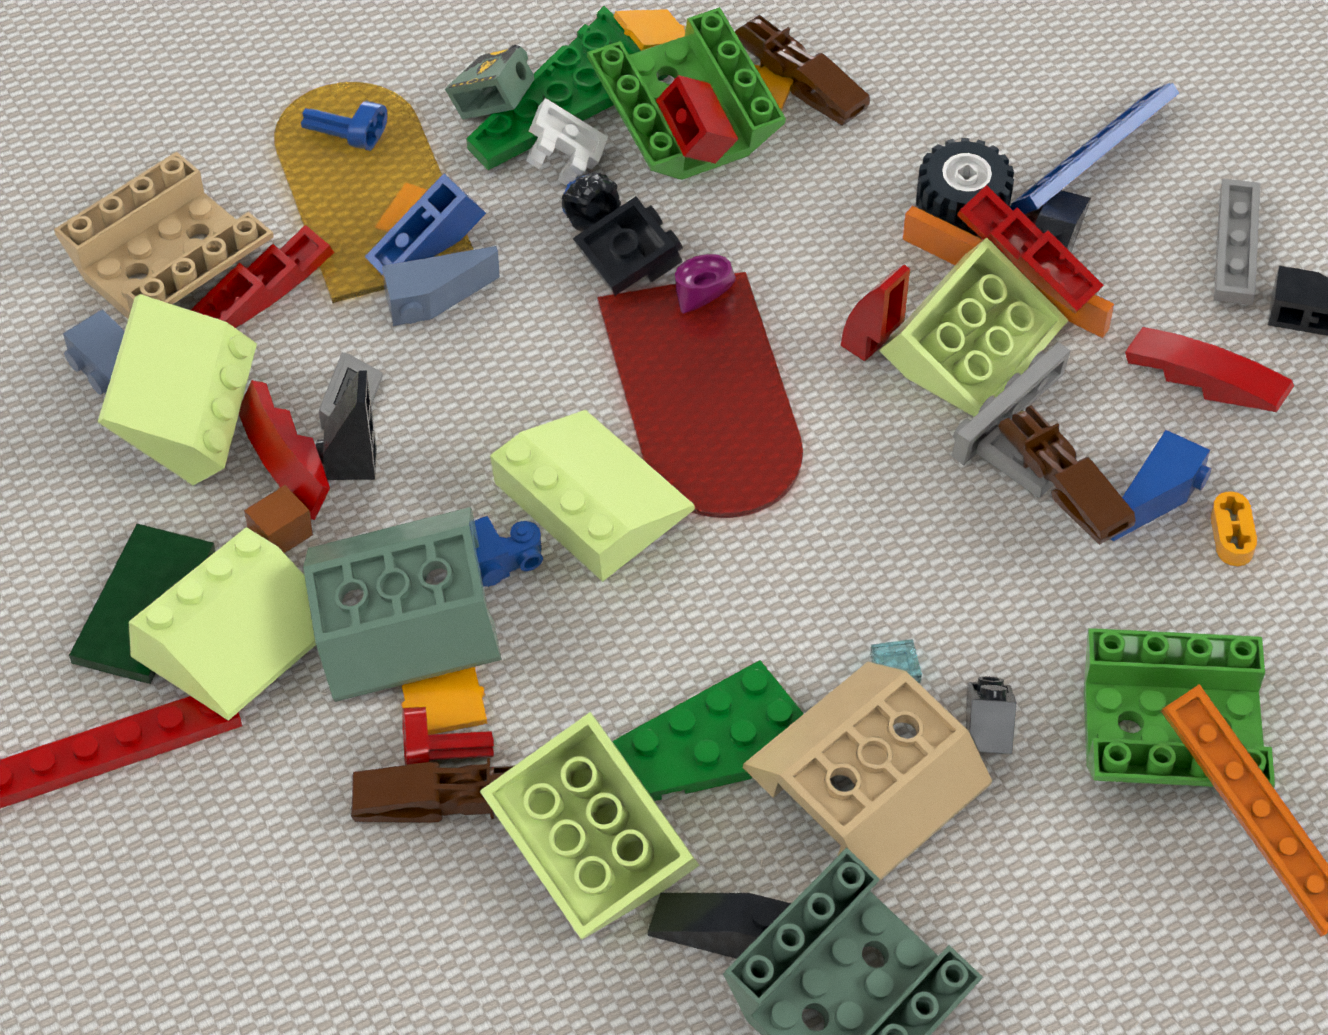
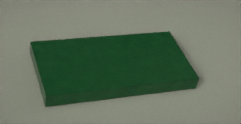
M137 523L69 654L71 664L151 684L156 673L131 657L129 621L215 553L214 543Z

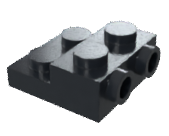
M636 196L573 238L576 247L615 296L645 276L652 283L683 262L678 252L683 247L677 236L671 229L665 232L661 228L663 222L653 206L650 205L645 208Z

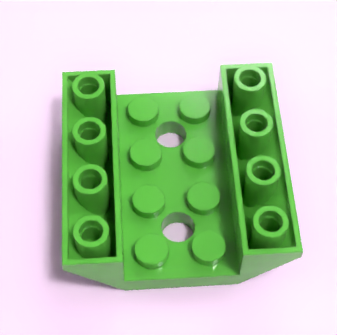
M720 7L687 18L684 37L629 55L621 41L587 52L588 60L651 171L683 180L748 157L786 122L784 114ZM670 75L676 78L680 75L710 83L738 137L734 145L716 164L683 156L656 102V99L670 85L659 81L658 77Z
M1088 628L1084 678L1086 766L1093 780L1214 787L1161 713L1164 707L1200 684L1274 788L1275 777L1272 747H1264L1259 696L1265 675L1262 637ZM1130 720L1137 723L1141 730L1136 733H1129L1122 730L1118 723Z

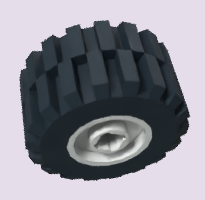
M961 138L960 142L950 139L945 141V146L937 144L932 148V153H926L923 157V163L920 164L916 206L977 237V233L957 215L959 210L986 185L1010 207L1014 185L1013 166L1009 165V159L1005 154L999 155L997 147L994 145L990 147L985 146V141L979 139L977 142H970L969 138Z

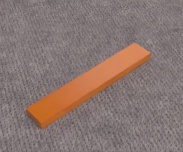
M911 206L905 213L903 240L953 265H956L965 254L983 241V239L917 207ZM1028 279L1069 322L1101 338L1109 331L1114 308L1112 302L1094 295L1075 314Z
M1197 685L1164 707L1161 713L1320 937L1328 933V863L1201 685Z

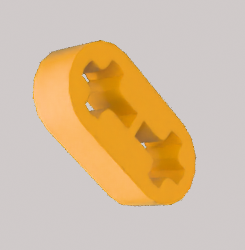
M1232 491L1223 492L1214 500L1210 518L1216 552L1224 563L1230 566H1244L1252 560L1257 546V535L1249 500L1240 493ZM1225 509H1231L1232 513L1237 515L1235 521H1231L1230 513ZM1232 536L1237 537L1238 546L1243 549H1236L1235 544L1231 543Z

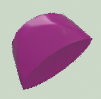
M717 254L699 255L684 261L677 268L675 282L682 313L693 311L708 304L733 285L736 277L731 262L726 257Z

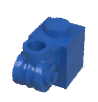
M488 516L475 520L480 546L476 548L483 587L496 585L502 579L510 577L511 571L519 568L522 571H531L542 563L541 532L535 523L530 521L517 522L511 527V537L504 538L498 535Z

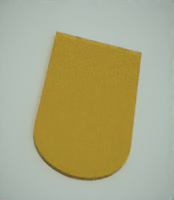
M340 82L321 86L301 95L283 111L276 124L274 143L277 157L303 226L307 225L327 242L335 252L319 269L331 301L336 303L385 290L383 275L365 256L442 176V173L417 114L403 97L382 86L364 82ZM364 101H369L386 106L388 113L384 132L370 151L350 146L345 138L301 127V121L304 118L302 113L305 108L353 118L359 106ZM466 234L461 241L434 257L474 249Z

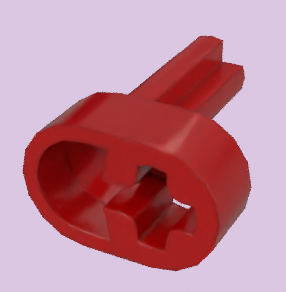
M426 707L402 708L405 765L425 763L432 760L494 757L492 731L428 735Z

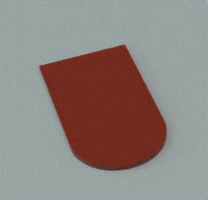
M746 272L734 273L736 281L726 292L708 304L686 313H682L680 309L676 284L623 292L616 296L612 294L597 297V303L642 459L694 504L695 510L691 513L715 518L743 517L762 511L783 498L793 487L800 474L803 445Z

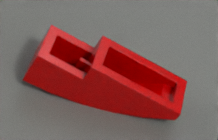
M902 265L893 270L855 305L844 326L841 347L861 360L866 361L889 340L890 334L905 321L910 276L909 267Z

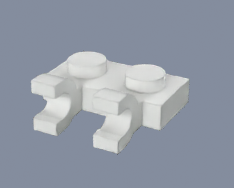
M545 98L538 106L529 132L537 136L538 139L530 150L526 161L539 169L546 155L550 156L554 148H557L570 156L558 178L559 182L567 186L570 181L576 180L577 175L581 176L585 172L586 167L592 170L598 164L608 136Z

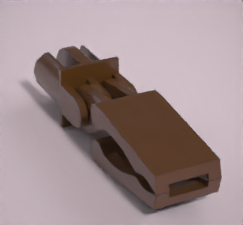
M758 15L736 29L735 33L743 47L760 60V68L765 66L776 75L793 79V84L790 86L791 93L843 126L868 108L870 95L826 55L818 53L812 56L807 53L805 47L789 35L790 27L781 31L764 17Z
M1032 405L1026 407L1025 411L1021 410L1013 414L1012 420L1008 417L1000 421L998 425L999 430L1023 456V467L1025 469L1030 467L1039 478L1043 477L1053 482L1056 489L1051 491L1053 500L1099 545L1134 526L1136 521L1134 511L1089 457L1086 456L1079 461L1076 460L1075 449L1059 432L1058 423L1050 426Z
M487 758V764L466 765L459 768H442L436 762H425L356 771L352 775L351 817L355 822L433 823L440 822L443 816L490 814L492 820L494 819V811L480 793V790L515 765L491 767L490 758Z

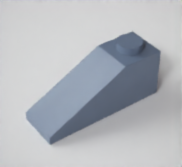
M497 246L382 266L385 295L393 326L433 319L498 279L500 272Z

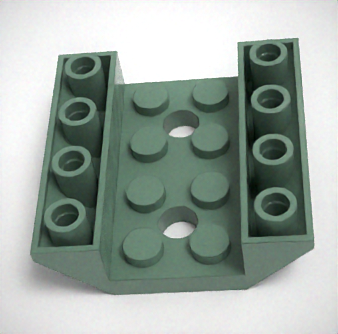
M471 507L308 548L303 570L315 643L332 698L335 702L502 660L495 622L487 608L476 548L480 546ZM435 569L447 571V576L441 583L437 585L426 583V577L431 571ZM352 590L363 591L362 600L358 604L353 606L343 605V598L348 592Z
M847 847L723 973L746 1021L761 1035H931L982 980L983 976L950 945L938 956L871 892L881 879ZM869 946L878 949L883 955V966L879 968L869 966L862 957V949ZM815 1009L820 1012L825 1022L824 1029L819 1031L809 1029L802 1020L803 1010Z

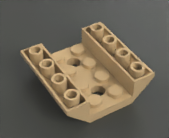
M177 151L54 229L55 235L85 282L127 319H129L134 299L139 294L174 304L274 237L273 232L250 212L235 219L205 194L200 171ZM196 234L207 235V237L202 240L198 238L190 239L192 236ZM138 273H143L147 275L143 279L130 278L132 275Z
M872 662L865 663L743 764V768L773 798L785 790L841 845L838 855L847 847L881 880L992 783V779L969 731L905 670ZM897 723H907L915 729L916 736L908 739L902 738L895 733L893 726ZM836 775H844L851 779L854 788L847 792L838 791L832 786L830 779Z

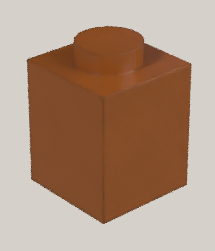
M286 485L244 510L247 528L278 546L283 553L313 536L309 510Z

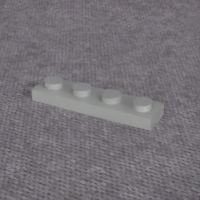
M1222 179L1219 199L1214 301L1253 305L1256 292L1260 183Z
M1057 342L1047 352L1040 351L1022 375L1020 373L1014 374L1007 382L1002 393L997 397L994 395L990 396L972 420L966 418L958 425L953 434L955 443L951 456L962 465H965L976 455L978 443L993 431L1000 421L1008 417L1012 420L1013 414L1021 410L1024 411L1026 407L1030 406L1064 375L1071 350Z

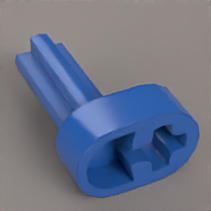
M364 101L359 106L353 118L305 108L302 113L304 118L301 121V127L345 138L350 146L370 151L384 132L388 113L386 106L369 101Z

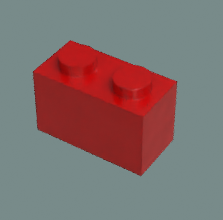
M678 75L656 99L684 157L716 164L738 140L710 83Z

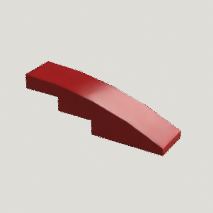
M987 185L959 210L957 215L983 240L988 238L1023 275L1075 314L1104 286L1049 230L1043 233L1018 208L1013 211Z
M304 225L280 249L274 244L270 245L248 268H245L241 263L237 264L191 311L225 321L234 328H237L281 299L310 276L335 252L327 242L307 225Z
M1142 327L1125 351L1128 364L1163 369L1167 382L1201 387L1205 400L1277 412L1294 387L1293 380L1256 361L1213 344L1162 330Z
M251 380L239 411V417L247 437L261 462L281 488L286 485L307 507L311 520H315L330 490V486L312 437L297 434L290 410L274 407L267 383Z

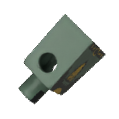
M512 45L509 49L479 56L445 88L462 120L516 108L534 81V74L527 63V52L521 46Z

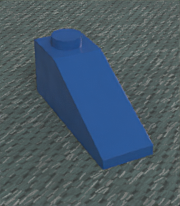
M444 173L370 250L365 258L383 275L382 266L434 257L461 241L486 212Z
M1165 430L1122 497L1135 513V524L1110 540L1115 541L1183 505L1188 501L1195 488L1201 491L1211 473V468L1206 466L1210 449Z

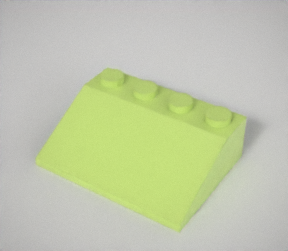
M985 238L960 259L879 351L907 379L975 417L983 403L990 396L994 395L997 397L1004 391L1007 382L1014 374L1020 373L1022 375L1028 369L1033 358L1045 349L1068 322V319L988 238Z
M139 294L135 297L98 423L194 486L225 468L257 343L225 321Z
M587 410L522 431L490 455L495 484L602 582L695 510V506L691 501Z
M247 527L129 621L131 657L228 721L316 645L304 574L278 546Z
M591 712L480 790V793L582 940L659 895L700 866Z

